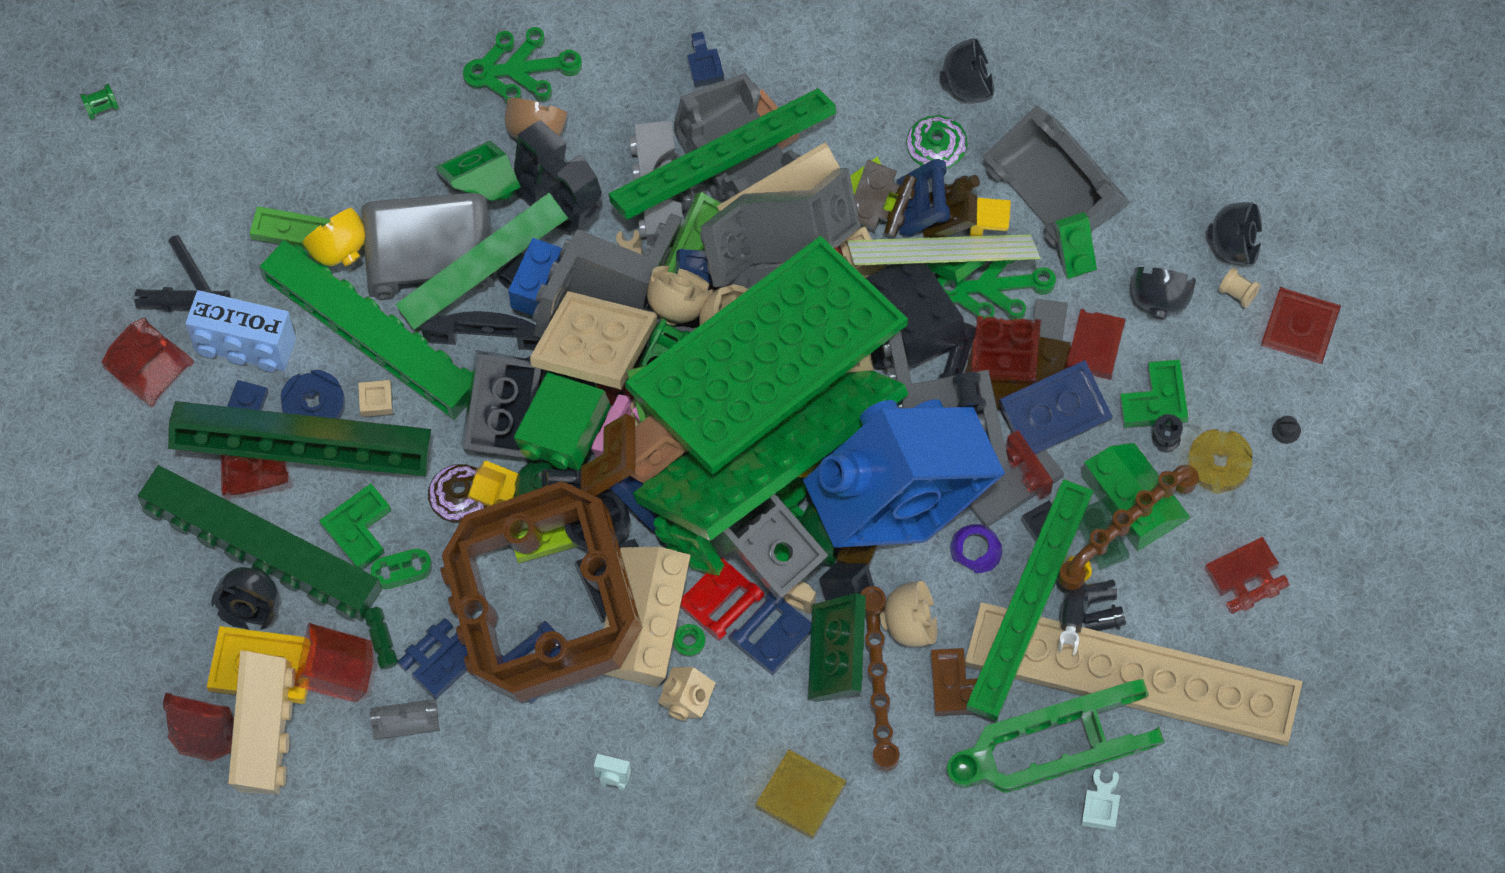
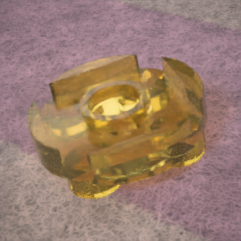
M1210 429L1200 434L1193 441L1187 462L1188 465L1197 470L1199 475L1198 484L1212 493L1221 494L1235 490L1247 481L1253 465V454L1247 440L1237 432L1229 430L1228 433L1219 431V429ZM1218 455L1220 458L1226 456L1228 458L1226 466L1215 465L1213 456Z

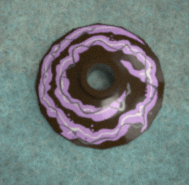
M454 464L442 469L433 477L428 488V501L433 512L441 519L451 523H460L464 515L488 507L468 498L476 467L467 464ZM456 486H463L465 488L461 493L453 491Z

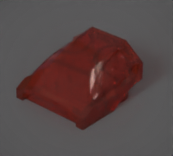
M977 316L972 372L989 370L990 379L1036 381L1042 326L1041 319H1035L1033 323L1032 320L1028 319L1004 320V318L997 319L995 317H986L984 319V316Z
M143 317L132 322L109 346L101 363L103 368L112 374L126 389L153 408L158 397L175 381L184 369L194 364V360L165 338Z
M221 455V496L255 492L288 482L287 462Z
M165 693L163 708L167 718L168 739L179 754L214 761L231 753L234 717L230 707Z

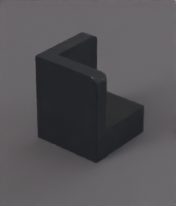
M835 563L819 578L825 601L854 593L861 594L865 588L874 586L868 563Z

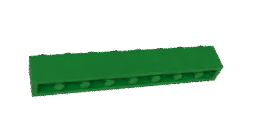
M283 240L259 266L265 282L451 419L455 420L467 407L472 377L470 370L465 367L458 368L452 363L453 361L448 354L440 349L435 351L428 346L427 340L418 332L412 334L404 328L402 321L395 315H386L380 310L379 305L370 297L363 298L357 294L356 289L350 282L345 279L338 280L326 265L312 261L302 247L297 244L292 246Z

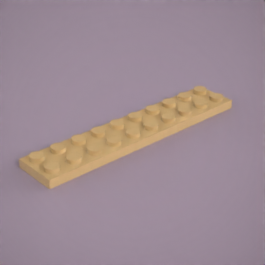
M981 602L965 660L966 667L982 670L1007 608ZM1043 617L1039 621L1015 678L1083 696L1130 681L1144 679L1149 696L1124 706L1288 746L1303 682L1082 627L1080 633H1077L1080 640L1076 654L1073 655L1074 648L1071 644H1063L1062 651L1059 653L1058 643L1061 633L1064 632L1060 626L1061 622Z

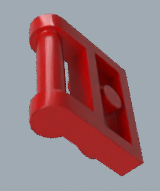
M721 558L724 567L719 576L706 573L682 596L680 608L717 641H720L727 634L726 630L754 602L758 603L765 596L764 592L755 583L745 578L724 558ZM739 589L744 592L717 621L710 618Z

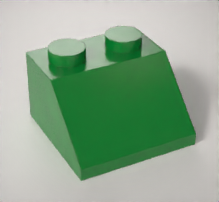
M490 140L435 166L436 172L452 187L468 193L482 194L491 201L507 199L513 195L514 190L520 188L507 154Z

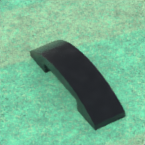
M472 311L454 313L422 324L423 337L428 343L456 345L457 334L517 338L519 350L534 351L541 339L534 336L535 324L522 318L496 312Z

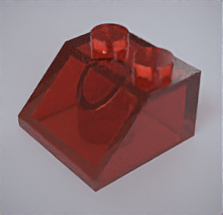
M309 623L306 629L294 686L357 703L367 693L373 666L372 640Z

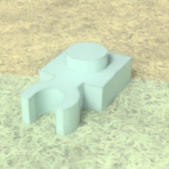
M597 754L594 763L595 777L599 778L600 784L603 786H607V784L617 786L619 790L624 791L631 775L630 762Z
M1095 770L1093 786L1097 792L1087 790L1081 826L1115 831L1120 795H1114L1111 792L1118 785L1119 775L1117 772L1113 773L1110 783H1103L1100 780V770Z

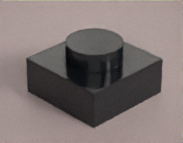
M1050 500L1022 515L1021 521L1035 541H1037L1051 509L1052 503Z

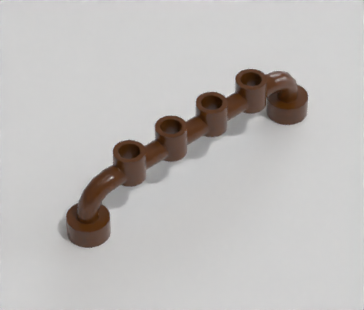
M1180 465L1173 472H1162L1159 475L1156 486L1151 491L1142 490L1137 493L1134 505L1130 509H1121L1114 513L1110 526L1105 530L1096 529L1092 531L1088 544L1076 554L1072 561H1067L1061 566L1058 575L1059 583L1068 590L1080 588L1086 576L1084 565L1095 555H1103L1107 551L1108 544L1117 536L1128 534L1131 524L1140 516L1146 517L1150 515L1154 504L1160 499L1171 497L1175 490L1184 494L1192 492L1196 488L1199 479L1197 470L1190 465Z
M869 586L862 590L861 594L866 596L865 611L868 633L865 636V648L870 655L868 680L872 683L873 695L870 699V709L875 714L876 724L873 729V741L876 744L873 750V763L879 770L891 771L899 763L900 752L898 747L891 743L893 740V729L888 721L890 697L886 693L885 687L888 669L887 665L883 662L882 651L885 646V636L880 630L879 614L885 608L886 596L879 587ZM872 639H877L880 641V643L877 645H873L869 641ZM874 670H881L883 674L877 676L872 672ZM881 700L886 704L879 707L875 705V702ZM883 731L888 733V736L881 738L877 734Z

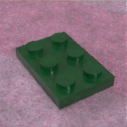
M854 593L812 604L808 700L821 702L862 692L866 616L865 595Z

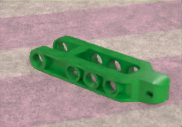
M1138 679L985 726L975 747L960 751L950 758L947 765V776L950 782L959 788H969L985 783L1006 794L1147 751L1164 744L1165 741L1159 726L1152 731L1133 736L1131 733L1106 741L1098 713L1148 697L1149 693L1144 679ZM1078 719L1083 720L1092 749L1071 756L1066 753L1057 760L1041 765L1033 763L1029 765V768L1009 775L998 772L992 754L997 744Z

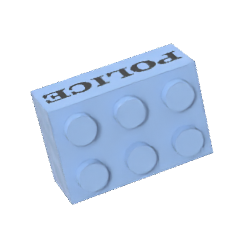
M199 290L196 292L185 323L194 350L200 355L208 358H213L215 355L225 357L230 362L238 365H244L247 362L255 364L260 369L268 372H274L276 369L286 370L296 340L289 311Z

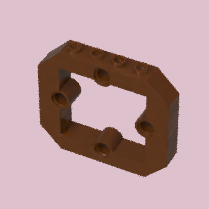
M560 481L464 515L442 553L444 566L440 567V571L445 585H450L452 596L448 597V602L452 613L458 615L460 625L456 626V632L460 643L466 645L468 655L464 656V662L470 675L474 674L483 684L519 702L620 669L643 628L609 509L601 499L566 482ZM580 520L589 551L581 561V573L594 589L600 591L610 627L569 641L559 632H546L537 639L535 653L504 663L494 629L497 621V612L486 599L475 556L509 544L519 553H532L540 546L542 533ZM528 528V532L524 537L516 538L520 530ZM606 566V570L602 575L594 576L595 570L598 567ZM483 608L482 614L478 618L471 619L472 613L476 609ZM561 646L560 653L557 656L549 657L552 648Z

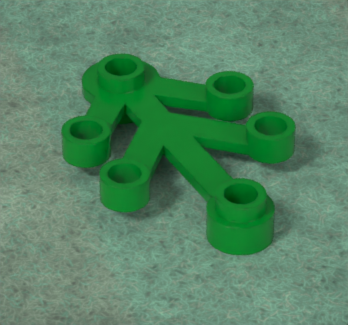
M532 27L526 32V41L504 64L495 65L503 53L511 51L515 44L511 32L501 31L496 35V44L483 59L471 60L464 66L463 78L471 87H488L501 96L507 104L508 98H512L507 96L509 92L517 93L514 98H521V90L517 85H505L497 79V77L508 76L533 93L538 101H547L552 96L550 83L546 80L537 81L529 76L528 73L559 70L565 76H575L582 69V59L578 52L568 49L561 52L558 57L525 61L536 48L541 47L545 42L543 30L539 27ZM533 35L540 36L538 40L530 39ZM503 39L510 40L507 44L500 43ZM566 58L575 59L571 63H567L564 61ZM475 70H483V72L478 75L473 73V71ZM540 88L547 89L545 93H538L537 91Z
M997 260L991 263L978 280L966 281L970 274L959 282L944 276L939 277L937 280L943 289L946 285H953L955 287L953 291L945 290L953 303H958L975 315L978 322L988 324L994 319L995 309L993 305L988 302L978 303L968 294L980 293L1007 312V316L1010 319L1018 321L1025 316V303L1020 299L1011 300L1000 291L1032 288L1035 293L1046 295L1054 290L1056 276L1051 269L1041 267L1028 275L998 277L1008 264H1012L1016 260ZM979 261V267L983 266L986 261ZM1040 275H1045L1049 278V280L1040 281L1038 277ZM1015 306L1020 307L1022 311L1014 313L1011 311V308ZM981 310H988L991 314L982 316L979 312Z

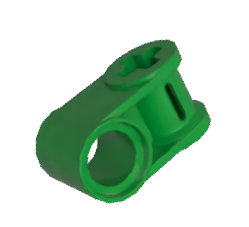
M661 318L653 331L649 345L640 360L639 367L647 365L650 358L659 357L690 332L687 330L682 332L667 324L666 319Z

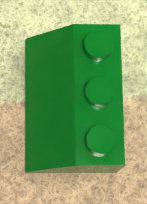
M1135 443L1109 446L1086 460L1083 465L1082 478L1089 488L1094 490L1095 496L1113 518L1116 511L1121 509L1128 510L1134 505L1138 492L1142 490L1151 491L1157 484L1159 474ZM1173 494L1171 497H1163L1154 504L1150 515L1146 517L1140 516L1133 522L1129 533L1125 536L1138 552L1188 521L1191 517Z

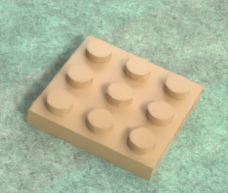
M567 291L530 357L531 366L621 389L628 377L627 371L633 368L657 324V313Z

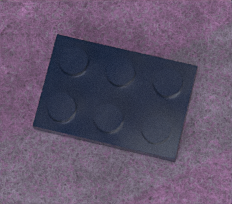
M1086 360L998 401L1025 459L1113 418Z

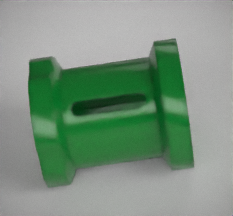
M109 83L105 84L103 89L91 94H80L90 120L94 119L96 114L108 109H119Z

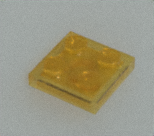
M788 749L755 803V808L814 840L846 787L847 781Z

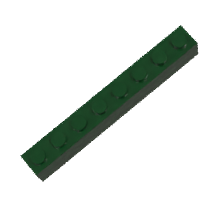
M175 401L169 420L168 449L426 477L432 429Z
M157 465L137 495L142 511L150 518L158 520L161 517L170 522L169 525L181 534H186L187 531L197 536L196 539L204 546L211 549L214 546L224 550V554L231 560L238 563L242 560L252 565V568L258 569L268 576L271 574L280 579L279 582L285 588L291 591L300 589L307 593V597L320 606H324L327 603L336 608L335 612L347 620L355 618L363 622L366 610L373 606L382 591L379 578L160 465Z

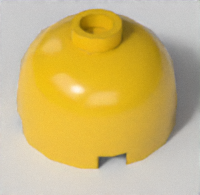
M350 207L330 218V222L323 227L321 225L317 227L302 243L309 255L322 265L335 266L343 263L347 267L361 257L358 251L362 248L365 241L362 219Z

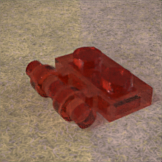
M1263 536L1205 566L1207 574L1221 596L1230 591L1234 592L1236 598L1226 603L1231 614L1240 610L1247 611L1254 607V603L1266 597L1272 599L1280 594V590L1290 586L1284 574L1275 579L1272 577L1270 572L1278 568L1279 562ZM1258 578L1262 585L1248 592L1244 584Z

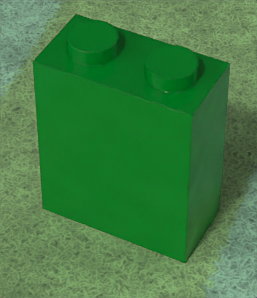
M547 372L514 439L520 448V452L531 460H538L540 458L549 461L559 469L565 470L568 467L579 471L611 408V404L604 390Z

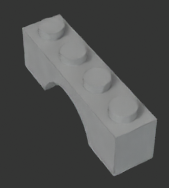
M672 121L634 124L635 136L629 137L631 155H638V164H632L634 180L672 161L675 156ZM667 199L644 211V219L638 220L640 238L647 237V246H654L656 241L653 239L659 223H666L670 213L682 217L681 203Z

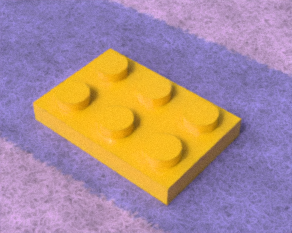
M219 626L207 690L208 692L236 695L240 651H250L286 658L291 663V668H295V683L293 688L289 687L288 700H291L292 703L305 704L317 640L316 638Z

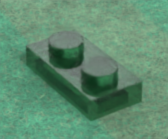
M1102 500L1088 505L1080 524L1079 531L1086 545L1089 542L1092 531L1096 529L1105 530L1111 525L1112 518ZM1117 536L1108 544L1107 551L1103 555H1095L1093 559L1101 571L1129 559L1130 554L1121 536Z

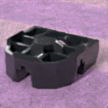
M539 120L518 134L514 173L520 188L513 192L529 206H532L550 193L568 217L567 220L556 228L571 232L581 227L599 212L600 207L595 203L600 199L602 191L597 176L587 161L579 155L566 163L564 159L567 143Z

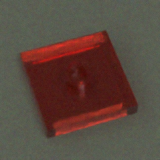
M1280 287L1261 346L1323 364L1341 305Z

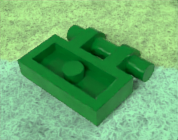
M659 516L654 520L655 533L660 541L667 544L666 549L690 554L689 565L691 569L719 576L724 564L718 556L717 550L708 539L675 522L672 524L663 516Z

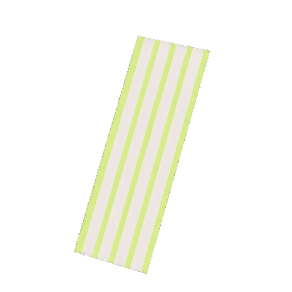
M1031 234L847 240L854 265L1041 259Z

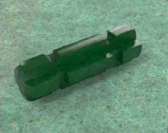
M380 607L369 608L366 610L364 617L367 626H370L368 631L375 653L379 655L377 657L379 667L381 669L393 668L398 660L395 650L391 648L393 643L387 623L383 622L385 619L383 610Z

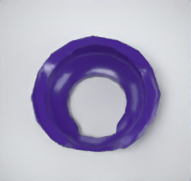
M971 524L962 527L953 535L950 543L953 561L961 563L973 570L974 573L992 571L1000 563L1003 554L1002 544L996 533L982 524ZM973 534H979L987 539L989 543L988 551L984 556L977 558L975 561L967 559L962 554L964 541Z

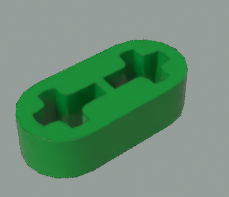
M419 548L381 557L371 566V575L379 578L381 587L384 590L421 581L427 578L432 571V562L429 554ZM419 558V561L423 563L421 564L422 569L415 571L414 566H412L413 560ZM387 567L389 571H393L390 573L389 579H384L380 575L382 574V568Z

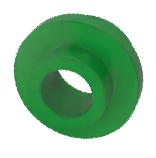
M685 624L675 631L673 645L678 653L684 656H694L703 650L706 639L700 627L693 624ZM686 637H693L695 643L686 645L683 643V640Z

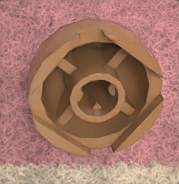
M512 97L508 98L504 121L507 131L516 139L519 133L539 120L560 136L568 112L550 105L549 108L539 105L540 102Z

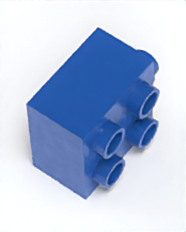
M934 399L925 401L914 408H898L895 401L886 400L867 408L860 415V421L863 426L847 441L826 455L821 464L803 481L833 546L851 547L927 542L999 480L1005 472L973 407L944 408L940 400Z

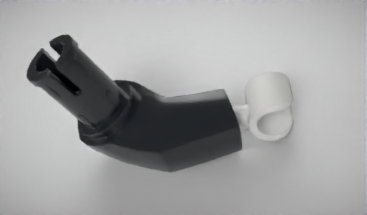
M1113 579L1088 585L1084 582L1078 589H1067L1062 603L1060 626L1064 632L1061 633L1058 643L1059 653L1062 651L1063 644H1071L1074 648L1073 655L1076 654L1080 640L1077 633H1080L1082 630L1084 615L1090 604L1117 599V588L1112 589V587L1116 586Z

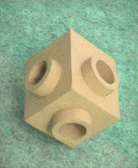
M672 667L669 677L663 685V691L658 703L669 710L668 714L678 720L686 721L687 718H702L703 713L708 707L709 698L716 682L694 667Z

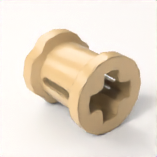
M1232 268L1222 280L1219 292L1230 294L1241 301V306L1247 308L1256 297L1261 284L1258 282L1252 283L1239 275L1236 268Z

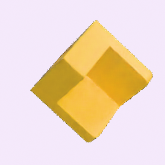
M978 198L977 225L970 227V236H983V229L1007 231L1009 229L1011 200Z
M484 461L476 469L468 498L486 506L513 498L518 473L489 461Z

